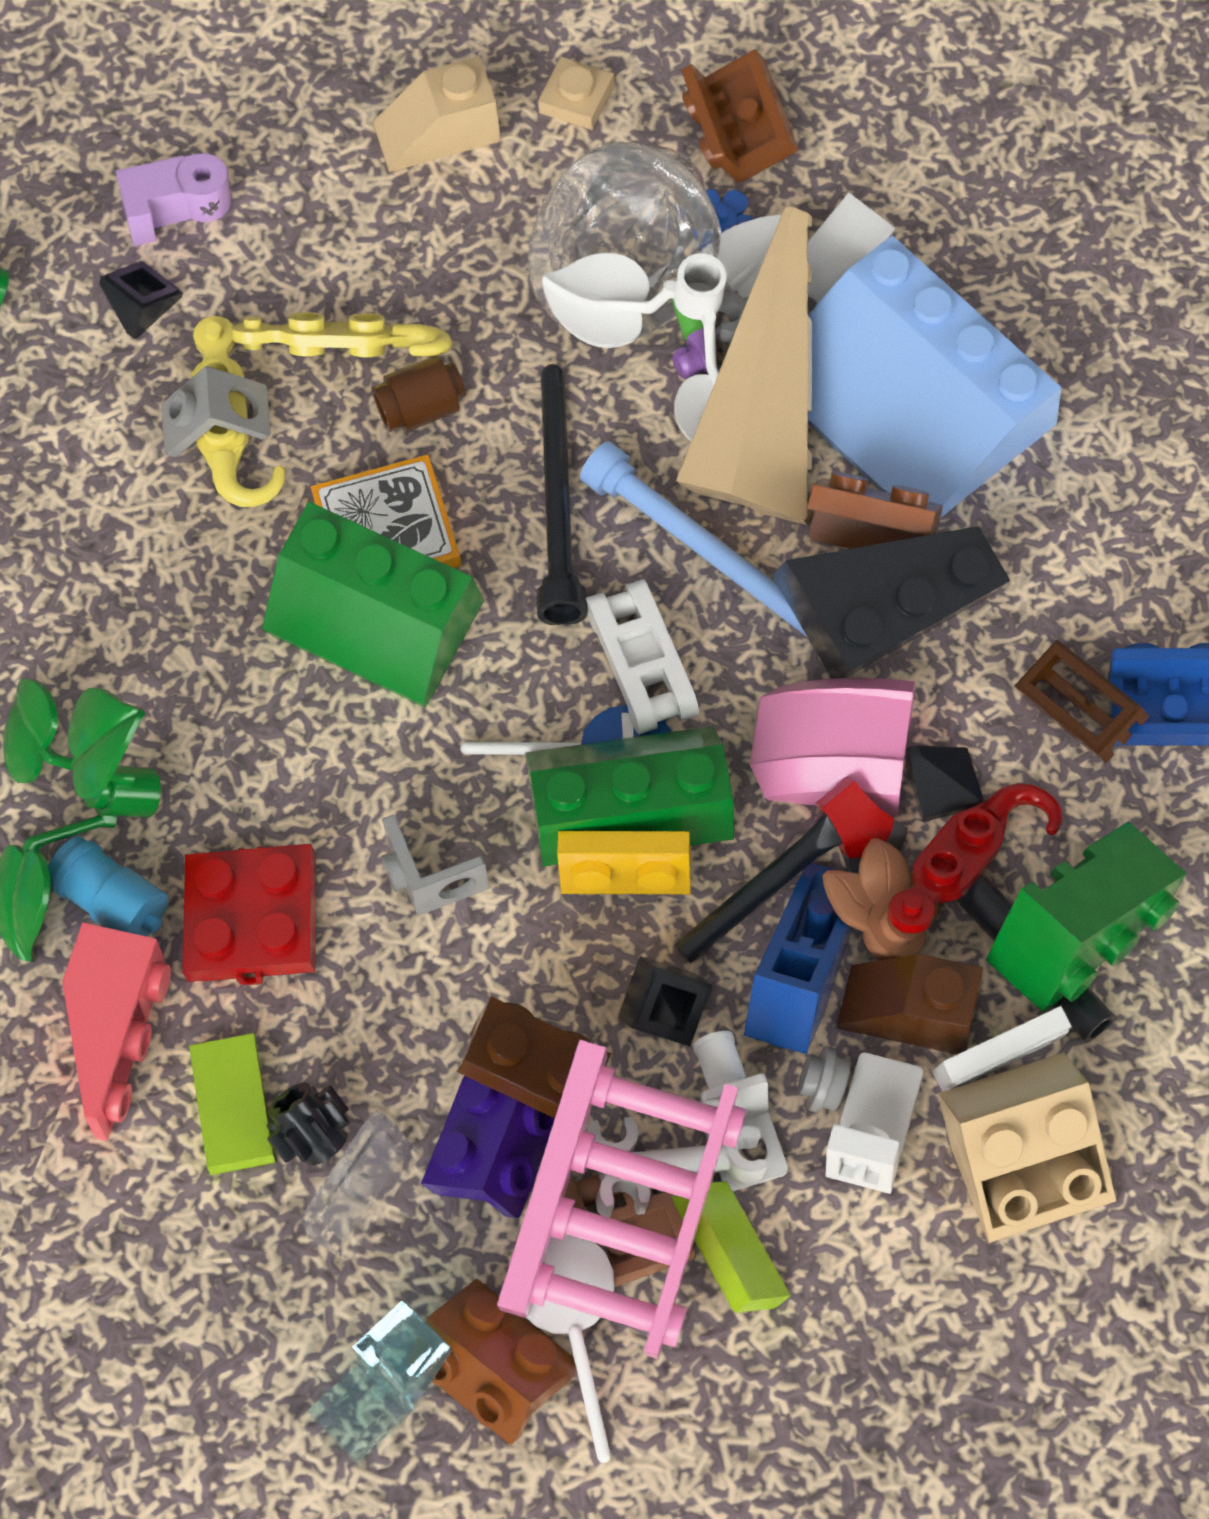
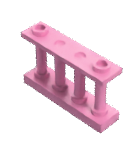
M579 1040L497 1306L500 1311L527 1319L531 1303L543 1307L546 1300L650 1333L644 1349L645 1355L658 1359L663 1344L671 1347H676L687 1307L675 1304L722 1146L736 1148L747 1109L735 1106L738 1087L729 1084L724 1085L719 1105L715 1107L616 1077V1069L605 1066L607 1061L606 1047ZM606 1103H610L709 1133L698 1173L595 1142L596 1135L585 1131L592 1106L604 1109ZM586 1168L690 1199L678 1239L575 1208V1200L564 1197L572 1171L584 1174ZM568 1234L669 1265L658 1306L554 1274L555 1267L544 1263L551 1238L564 1240L565 1235Z

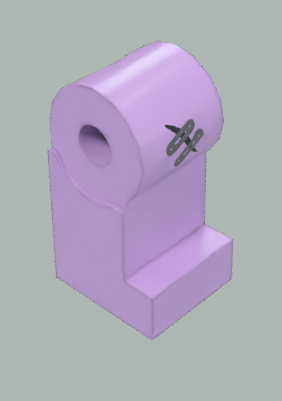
M207 153L185 157L179 156L116 170L121 199L134 247L156 242L154 228L189 219L200 222H210L219 219L228 212L232 203L227 168L222 160Z

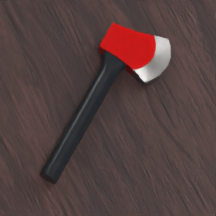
M846 777L815 803L820 812L811 827L798 841L674 943V945L691 964L824 853L839 846L848 872L859 873L862 853L871 839H881L900 851L906 840L908 827L880 809L853 779Z

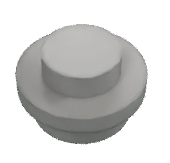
M824 1046L819 1057L808 1055L799 1079L798 1094L807 1096L806 1109L818 1113L821 1108L836 1111L841 1103L848 1082L850 1060L838 1057L835 1048Z

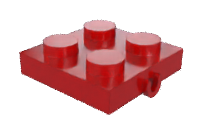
M311 843L264 848L258 846L253 849L239 848L238 850L185 854L182 973L188 982L236 979L241 985H260L263 983L264 976L316 972V853ZM246 973H255V977H246Z

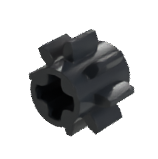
M309 1083L296 1084L281 1093L271 1104L268 1113L273 1120L267 1124L268 1129L271 1131L267 1140L285 1163L298 1156L302 1163L306 1162L310 1166L321 1164L333 1157L344 1146L347 1140V1133L343 1128L350 1123L345 1116L349 1108L331 1085L319 1093Z

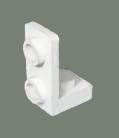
M866 1052L859 1055L840 1124L833 1125L828 1142L826 1177L891 1194L923 1078V1069L920 1066Z

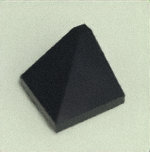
M139 261L101 276L99 281L123 328L133 339L141 336L183 295L179 288L144 261Z
M913 746L907 748L906 769L923 822L954 815L957 812L970 809L984 802L968 748Z

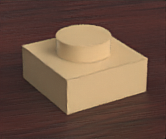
M560 57L538 100L539 113L593 130L615 87L614 73Z

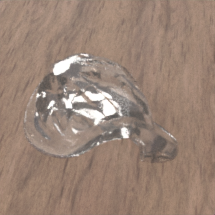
M631 142L606 143L590 150L574 161L557 180L545 198L535 220L529 244L528 271L531 285L538 301L549 316L564 327L555 317L547 302L542 287L543 275L560 270L583 257L599 253H616L633 259L645 271L650 283L649 295L646 301L652 300L663 290L665 281H676L679 266L688 256L705 253L718 258L721 243L720 224L716 210L708 197L701 172L691 159L683 153L663 146H648ZM671 298L654 313H641L642 329L638 338L654 332L676 317Z

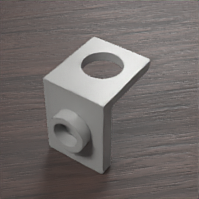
M205 366L161 405L164 453L172 457L179 456L214 425L263 440L271 435L267 386L263 383L209 366ZM230 391H238L249 399L254 411L252 419L243 418L233 410L228 398Z
M395 815L382 818L387 843L391 851L381 855L385 870L395 892L406 888L417 916L490 889L486 865L482 856L421 878ZM470 878L465 884L455 889L441 891L453 881Z

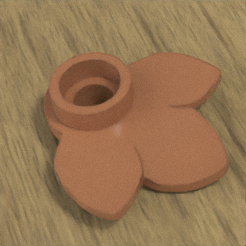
M873 838L864 848L859 865V873L827 870L822 875L824 888L834 911L845 924L862 931L864 944L875 957L884 960L917 954L921 951L926 941V930L916 934L905 933L895 928L888 919V908L892 897L900 891L914 887L908 863L898 849L881 839ZM940 903L935 904V914L933 921L938 916Z

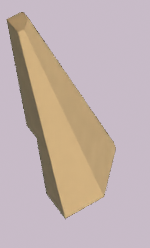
M785 205L676 481L695 494L747 506L755 512L809 525L812 518V510L808 509V470H812V453L808 449V412L812 411V320L808 316V284H812V267L808 262V227H812V216L805 211Z

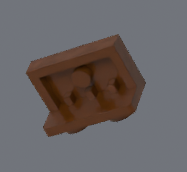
M491 996L471 1029V1039L456 1072L555 1118L579 1040L592 1042L582 1034L573 1031H563L534 1017L528 1009L519 1004L505 1003ZM607 1052V1061L605 1066H607V1063L611 1056V1053Z

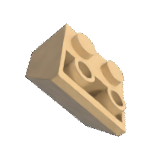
M1064 1052L938 1093L951 1149L989 1243L1116 1202L1089 1082Z

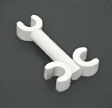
M632 1117L624 1118L620 1129L622 1141L618 1143H610L602 1137L598 1120L590 1121L587 1132L596 1135L595 1142L696 1173L699 1171L706 1145L633 1152L639 1131ZM743 1126L736 1148L723 1145L715 1171H726L731 1178L745 1184L756 1183L763 1179L768 1167L767 1160H746L738 1152L740 1149L757 1147L761 1137L760 1128ZM598 1172L601 1185L596 1198V1206L601 1216L611 1217L614 1208V1197L612 1194L616 1192L629 1194L634 1200L636 1214H645L651 1195L650 1187Z

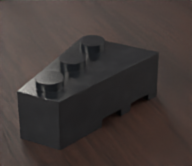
M979 526L786 560L772 576L832 679L847 678L988 599L1010 582L1008 575Z

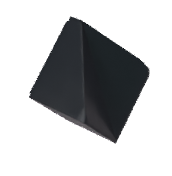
M640 956L622 1003L619 1018L632 1029L691 1046L713 985L695 973Z

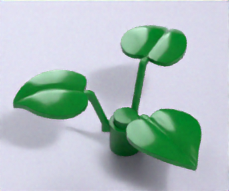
M23 678L18 682L16 698L7 716L3 736V757L10 776L18 783H32L41 772L43 760L48 764L72 770L73 783L77 795L84 799L87 807L94 808L97 812V816L28 837L24 842L23 848L19 845H8L4 849L0 857V935L8 948L22 961L34 962L32 959V947L44 921L50 896L48 864L45 857L39 852V849L46 844L99 827L115 828L117 816L150 818L156 812L160 802L161 784L155 769L119 765L146 712L122 701L110 691L102 688H88L81 694L75 705L68 730V745L74 758L57 754L49 746L57 731L58 713L51 693L38 680Z

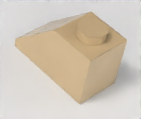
M480 56L423 71L373 121L389 172L501 142L496 100Z

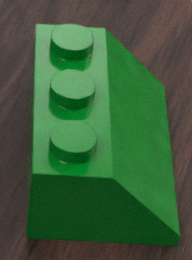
M308 501L278 555L262 629L267 634L426 708L484 600L472 576Z
M714 726L525 752L542 867L558 865V831H689L691 846L734 840L733 794L723 743Z

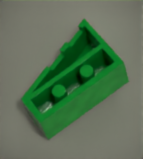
M1129 821L1088 846L1082 854L1085 859L1074 868L1066 861L1054 867L1050 876L1056 882L1042 890L1033 881L1022 887L986 958L990 965L1043 1013L1063 996L1070 1002L1076 1000L1096 978L1098 972L1095 969L1105 961L1111 966L1117 965L1138 942L1139 936L1137 933L1146 926L1152 931L1158 930L1180 905V902L1174 895L1187 873Z

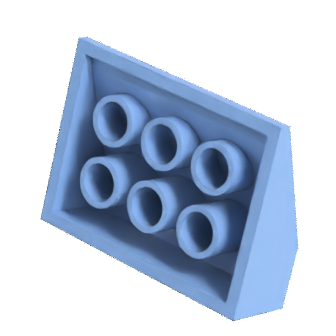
M893 235L850 267L808 314L812 320V411L808 412V424L879 491L891 493L892 486L896 485L928 492V502L943 505L942 517L1057 425L1062 387Z

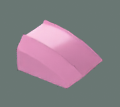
M881 678L820 679L782 685L761 696L749 765L764 797L773 801L817 806L815 803L843 779L849 777L859 785L863 792L888 815L898 816L909 726H911L915 681Z

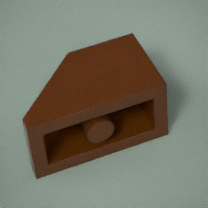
M918 953L851 965L837 1029L958 1055L968 1050L980 997L983 967Z

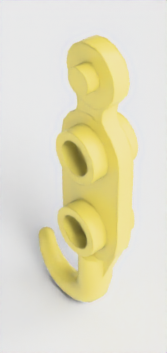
M299 312L289 315L288 324L284 325L261 323L260 317L250 316L243 318V323L232 326V341L244 344V349L259 350L264 343L277 342L289 345V353L296 356H317L325 353V347L349 348V354L356 357H377L385 353V346L392 344L393 348H409V353L412 356H437L446 353L452 347L450 335L440 328L421 324H393L391 327L385 325L384 316L374 313L353 314L348 317L349 322H325L324 315L320 313Z
M210 316L201 320L194 328L193 338L195 345L204 358L193 370L191 378L205 366L244 377L240 365L228 357V354L235 345V342L232 341L233 324L228 319L221 316ZM230 391L228 398L231 407L238 415L248 419L247 397L238 391ZM214 425L196 440V444L212 470V478L217 492L227 502L239 507H256L268 503L279 494L284 484V467L276 466L273 470L272 478L266 485L260 488L249 489L243 487L237 481L236 469L248 443L249 435Z

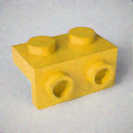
M558 831L557 855L561 894L691 895V845L689 831Z

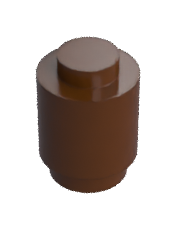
M438 355L384 375V382L371 388L376 407L388 432L402 428L406 433L460 411L458 399L466 396V390L456 365L453 362L444 365Z

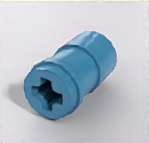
M80 836L72 837L57 850L48 865L50 886L53 887V891L64 899H70L89 913L90 918L101 927L146 937L150 933L153 934L159 930L169 901L166 893L133 869L123 867L103 853L101 846L91 840L87 841Z

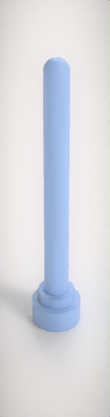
M607 441L590 455L581 470L580 480L601 496L606 493L614 498L621 495L807 637L776 582L636 477V469L630 464L631 458L628 454L612 442Z

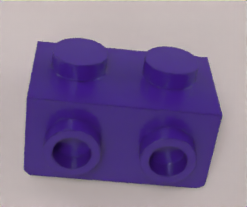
M463 1076L421 1184L432 1193L440 1196L487 1201L505 1217L519 1218L528 1195L534 1186L555 1118L471 1078Z

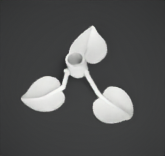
M781 215L756 218L725 230L714 239L707 250V254L697 253L685 258L679 266L676 281H665L663 290L652 300L646 301L649 295L650 283L645 271L633 259L616 253H599L586 256L560 270L544 274L542 287L545 297L555 317L571 334L585 343L597 347L614 348L634 342L639 337L642 329L641 313H654L670 298L674 299L677 309L684 316L694 320H702L705 361L708 374L694 375L685 380L678 389L674 401V416L677 425L687 439L692 442L719 374L716 354L715 314L722 305L724 291L735 292L742 298L750 296Z

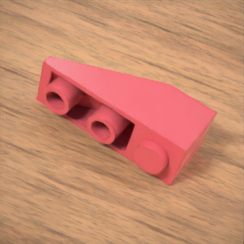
M82 922L62 984L84 1116L95 1139L108 1141L114 1121L122 1123L127 1116L132 1097V1086L127 1081L134 1061L143 1062L147 1055L152 1034L151 1024H148L147 1020L153 1002L162 1003L167 994L171 978V967L166 964L157 939Z

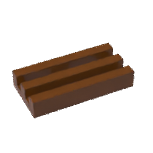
M1058 640L1049 647L1014 685L1021 695L1105 764L1115 755L1110 749L1117 741L1124 745L1132 736L1128 731L1135 722L1141 726L1149 718V715L1139 704ZM1058 661L1063 663L1118 707L1121 712L1113 719L1052 670L1053 666ZM1041 679L1044 680L1104 730L1097 737L1035 686Z

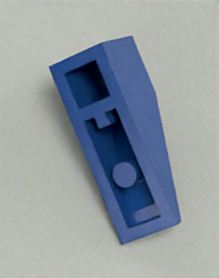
M811 863L802 871L754 975L744 1036L767 1042L779 1048H787L804 1054L808 1053L825 1013L853 927L841 921L836 914L824 888L822 875L827 870L835 869Z

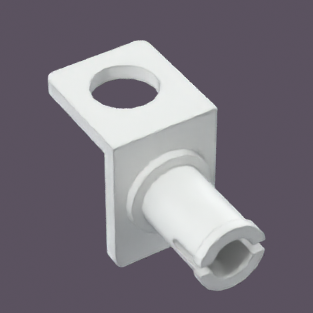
M717 1031L701 1037L693 1044V1050L695 1055L698 1056L708 1086V1090L700 1094L701 1102L718 1107L724 1085L729 1084L738 1087L735 1106L747 1109L742 1127L753 1126L760 1128V1140L764 1143L767 1150L765 1160H767L768 1167L763 1179L756 1183H741L731 1178L726 1171H718L721 1181H727L732 1191H736L782 1177L787 1174L788 1167L769 1114L768 1083L765 1074H758L747 1078L735 1046L733 1033L730 1031ZM705 1132L706 1137H707V1140H708V1138H709V1133H706V1132Z

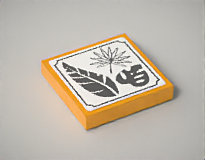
M428 454L311 486L316 505L452 568L462 566L458 547Z

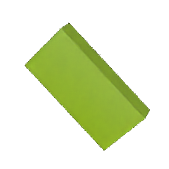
M254 1033L189 1045L206 1163L210 1175L276 1163L274 1148L267 1140L271 1131L267 1127L269 1116L257 1041Z
M711 1182L694 1239L733 1312L768 1310L779 1306L791 1296L728 1182ZM674 1195L672 1196L673 1203L684 1220L690 1199Z

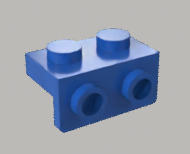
M1135 643L1125 648L1112 650L1107 679L1139 704L1149 715V718L1141 726L1135 722L1128 731L1132 736L1124 745L1117 741L1114 746L1209 745V643H1199L1189 648H1159L1151 643ZM1109 701V716L1114 719L1121 710Z

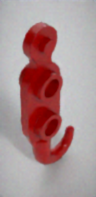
M1016 783L1003 786L994 792L987 801L953 815L917 857L912 870V883L914 887L900 891L892 897L888 908V919L891 924L905 933L916 934L923 932L933 922L935 904L957 900L962 897L998 855L1004 840L1007 816L1015 807L1031 805L1043 810L1048 818L1047 834H1057L1063 823L1062 809L1057 799L1045 789L1033 784Z

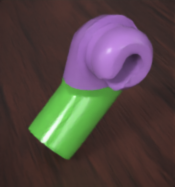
M671 298L686 347L679 348L674 352L672 357L674 367L679 376L686 380L700 373L708 374L705 361L702 320H694L684 316L677 309L674 299Z

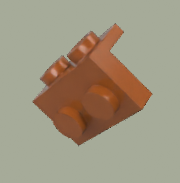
M756 49L706 77L693 64L681 69L688 88L687 91L682 93V98L691 117L697 124H701L705 136L699 139V145L704 157L714 170L722 167L737 183H740L799 151L767 63Z
M832 472L830 479L822 478L812 486L808 509L814 510L809 533L810 538L814 541L852 549L937 534L943 505L928 502V492L896 485L892 486L891 493L867 488L868 479L841 472Z
M476 1278L427 1317L410 1360L428 1380L447 1392L471 1412L481 1424L490 1428L507 1443L513 1444L522 1436L531 1414L573 1378L577 1370L575 1360L570 1353L528 1319L500 1311L497 1306L499 1296Z

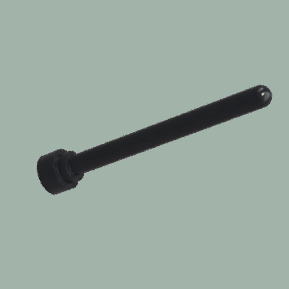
M549 364L541 371L548 575L544 577L542 585L536 592L537 617L547 625L577 624L587 616L586 589L579 583V578L573 574L565 375L559 365Z

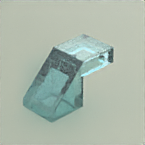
M404 1300L353 1346L358 1364L308 1410L311 1418L356 1465L411 1414L452 1352L451 1347Z

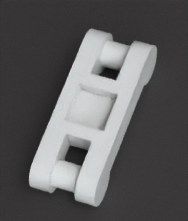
M642 579L626 584L625 592L606 597L603 592L586 597L589 622L593 631L598 635L627 704L629 715L637 734L640 735L655 730L658 727L657 722L677 716L679 721L698 716L699 707L695 693L646 581ZM631 615L635 617V620L620 625L616 622L618 619ZM664 681L668 692L649 698L645 687Z

